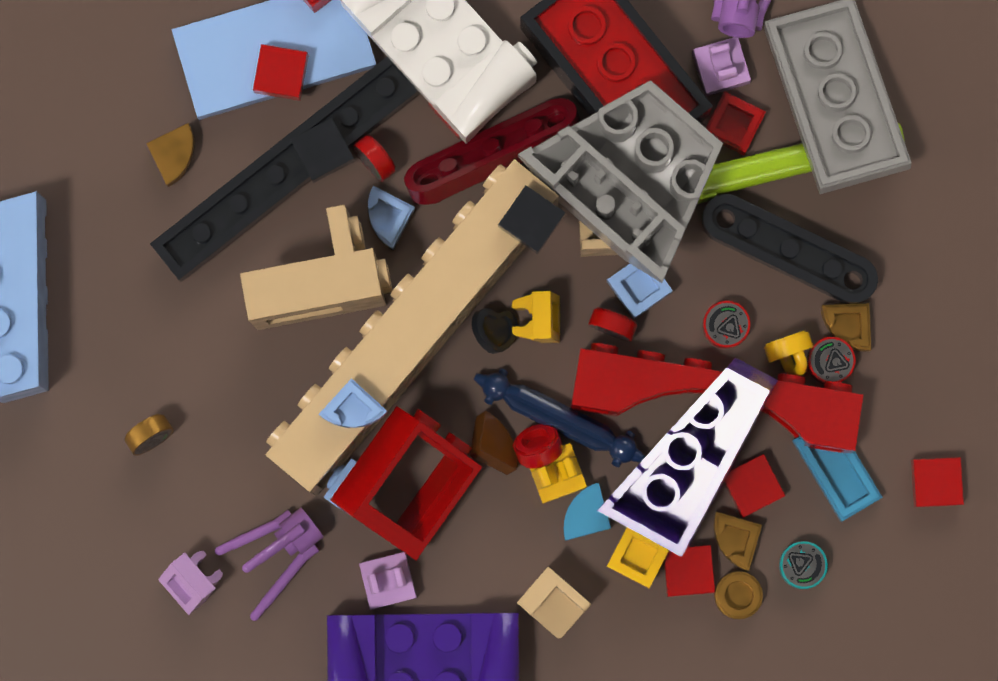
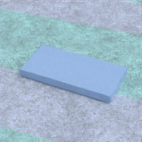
M269 0L171 29L199 120L276 98L274 96L256 94L253 91L261 44L308 52L309 57L303 89L370 70L376 65L367 33L342 7L340 0H331L315 13L303 0Z

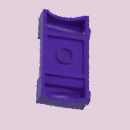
M519 613L327 615V681H519Z

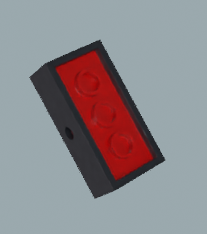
M542 0L520 17V29L590 116L597 113L603 106L651 80L699 123L709 117L713 105L628 0Z

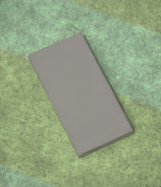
M840 0L764 21V30L819 194L909 170L912 162L855 0Z

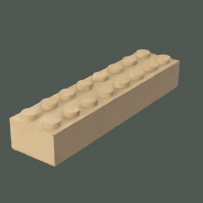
M515 159L507 168L502 164L495 168L483 184V187L486 188L484 191L485 195L476 205L470 200L462 207L452 221L455 224L454 231L447 240L444 241L438 237L430 245L421 258L424 261V267L415 278L408 273L397 284L391 293L394 302L384 314L377 310L371 315L359 331L363 335V339L352 351L345 347L328 368L333 373L322 388L314 384L299 401L297 406L302 409V412L291 425L284 420L267 439L266 443L271 448L265 455L310 493L317 496L323 490L333 472L339 466L344 465L381 421L380 419L371 425L360 428H345L326 421L319 413L351 378L382 407L389 411L526 248L525 245L498 227L499 222L525 185L558 207L559 195Z

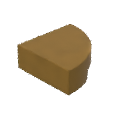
M189 123L146 143L168 187L174 185L184 176L193 156L195 141Z
M869 303L822 305L820 307L824 324L833 337L845 340L854 350L871 351Z
M715 512L713 527L719 549L731 563L743 570L749 571L762 525Z

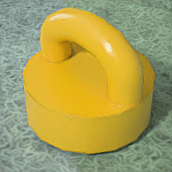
M803 330L765 344L764 350L769 363L780 359L782 367L787 374L802 376L806 372L807 359L804 350L814 347L809 332Z

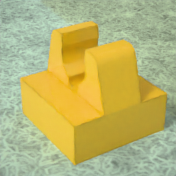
M551 291L532 292L531 295L512 301V309L528 310L532 314V320L527 325L512 327V333L515 336L540 343H560V296Z
M571 443L563 445L561 455L551 464L541 468H529L542 504L587 488Z
M626 527L606 567L649 589L669 550Z

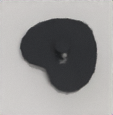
M484 308L474 313L471 322L472 331L477 342L488 353L497 354L505 351L516 338L512 333V327L518 326L517 319L511 311L504 310L496 313L492 309Z

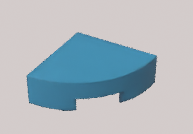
M599 483L582 490L569 505L563 526L565 541L611 529L608 516L597 511L604 504Z

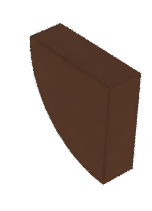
M484 411L476 416L470 456L506 475L517 470L518 461L513 449V440L504 425L488 411Z

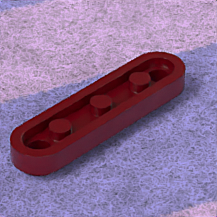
M557 98L546 101L476 134L467 144L464 141L458 142L416 162L407 170L404 176V183L411 199L422 205L436 204L469 187L482 183L500 164L507 168L514 159L522 164L523 161L518 157L520 152L541 144L557 135L558 131L567 126L571 127L581 121L577 108L568 99Z

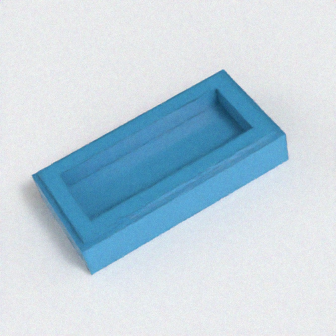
M800 436L792 440L840 522L883 498L855 451L850 454L809 448L804 446L805 441Z

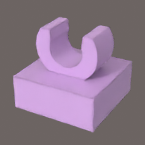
M733 37L693 49L692 55L705 97L750 84L751 78L739 38Z
M204 551L196 552L191 558L186 553H183L168 566L158 579L188 615L207 600L216 589L214 586L223 575L219 569L213 575L205 576L197 567L207 555Z
M402 552L359 563L370 610L417 598L406 553Z

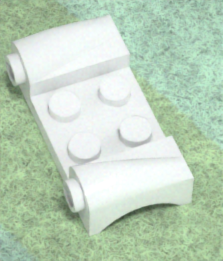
M340 0L342 7L466 144L501 109L536 83L537 75L532 67L537 64V61L531 52L519 41L514 46L507 40L502 41L466 0Z

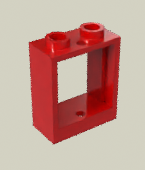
M396 406L330 501L417 561L482 466L467 456L472 448L450 432H448L445 438L438 435L436 432L441 425L419 409L412 416ZM418 436L444 456L396 523L369 503Z

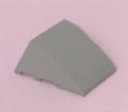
M650 80L603 106L597 113L571 127L567 126L558 131L557 135L541 144L520 152L518 157L539 180L559 195L558 202L613 251L631 265L662 283L723 143Z

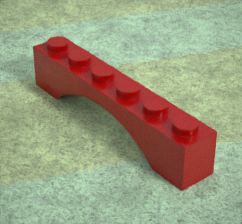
M591 343L590 350L580 349L571 408L617 417L639 404L660 397L687 393L703 394L723 371L711 370L712 362L701 359L684 358L683 365L665 362L666 355L657 352L639 350L637 351V357L619 355V347L602 343ZM783 373L777 375L778 381L762 410L763 413L784 427L795 439L800 436L805 441L804 446L809 448L850 454L856 450L863 394L852 393L853 386L846 383L825 381L824 388L805 385L806 378L802 376Z

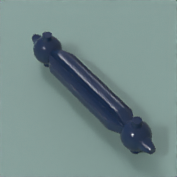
M504 369L489 375L476 373L473 379L482 387L483 393L486 396L484 399L485 403L492 405L494 401L503 399L511 410L539 424L555 427L558 433L594 451H609L613 458L611 464L615 467H620L622 463L630 461L642 462L646 457L637 448L633 432L627 431L625 435L616 437L607 425L525 385H510L507 378L508 372Z

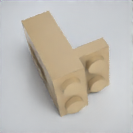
M345 205L326 208L335 253L333 256L240 273L248 321L257 330L386 306L384 294L392 293L393 291L389 268L386 264V259H377L373 248L366 249L358 215L350 217Z

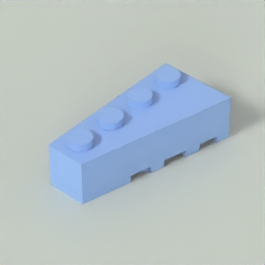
M37 191L0 201L1 403L49 391L48 330L46 329L48 290L46 286L45 258H47V239L45 238L47 207L46 199Z

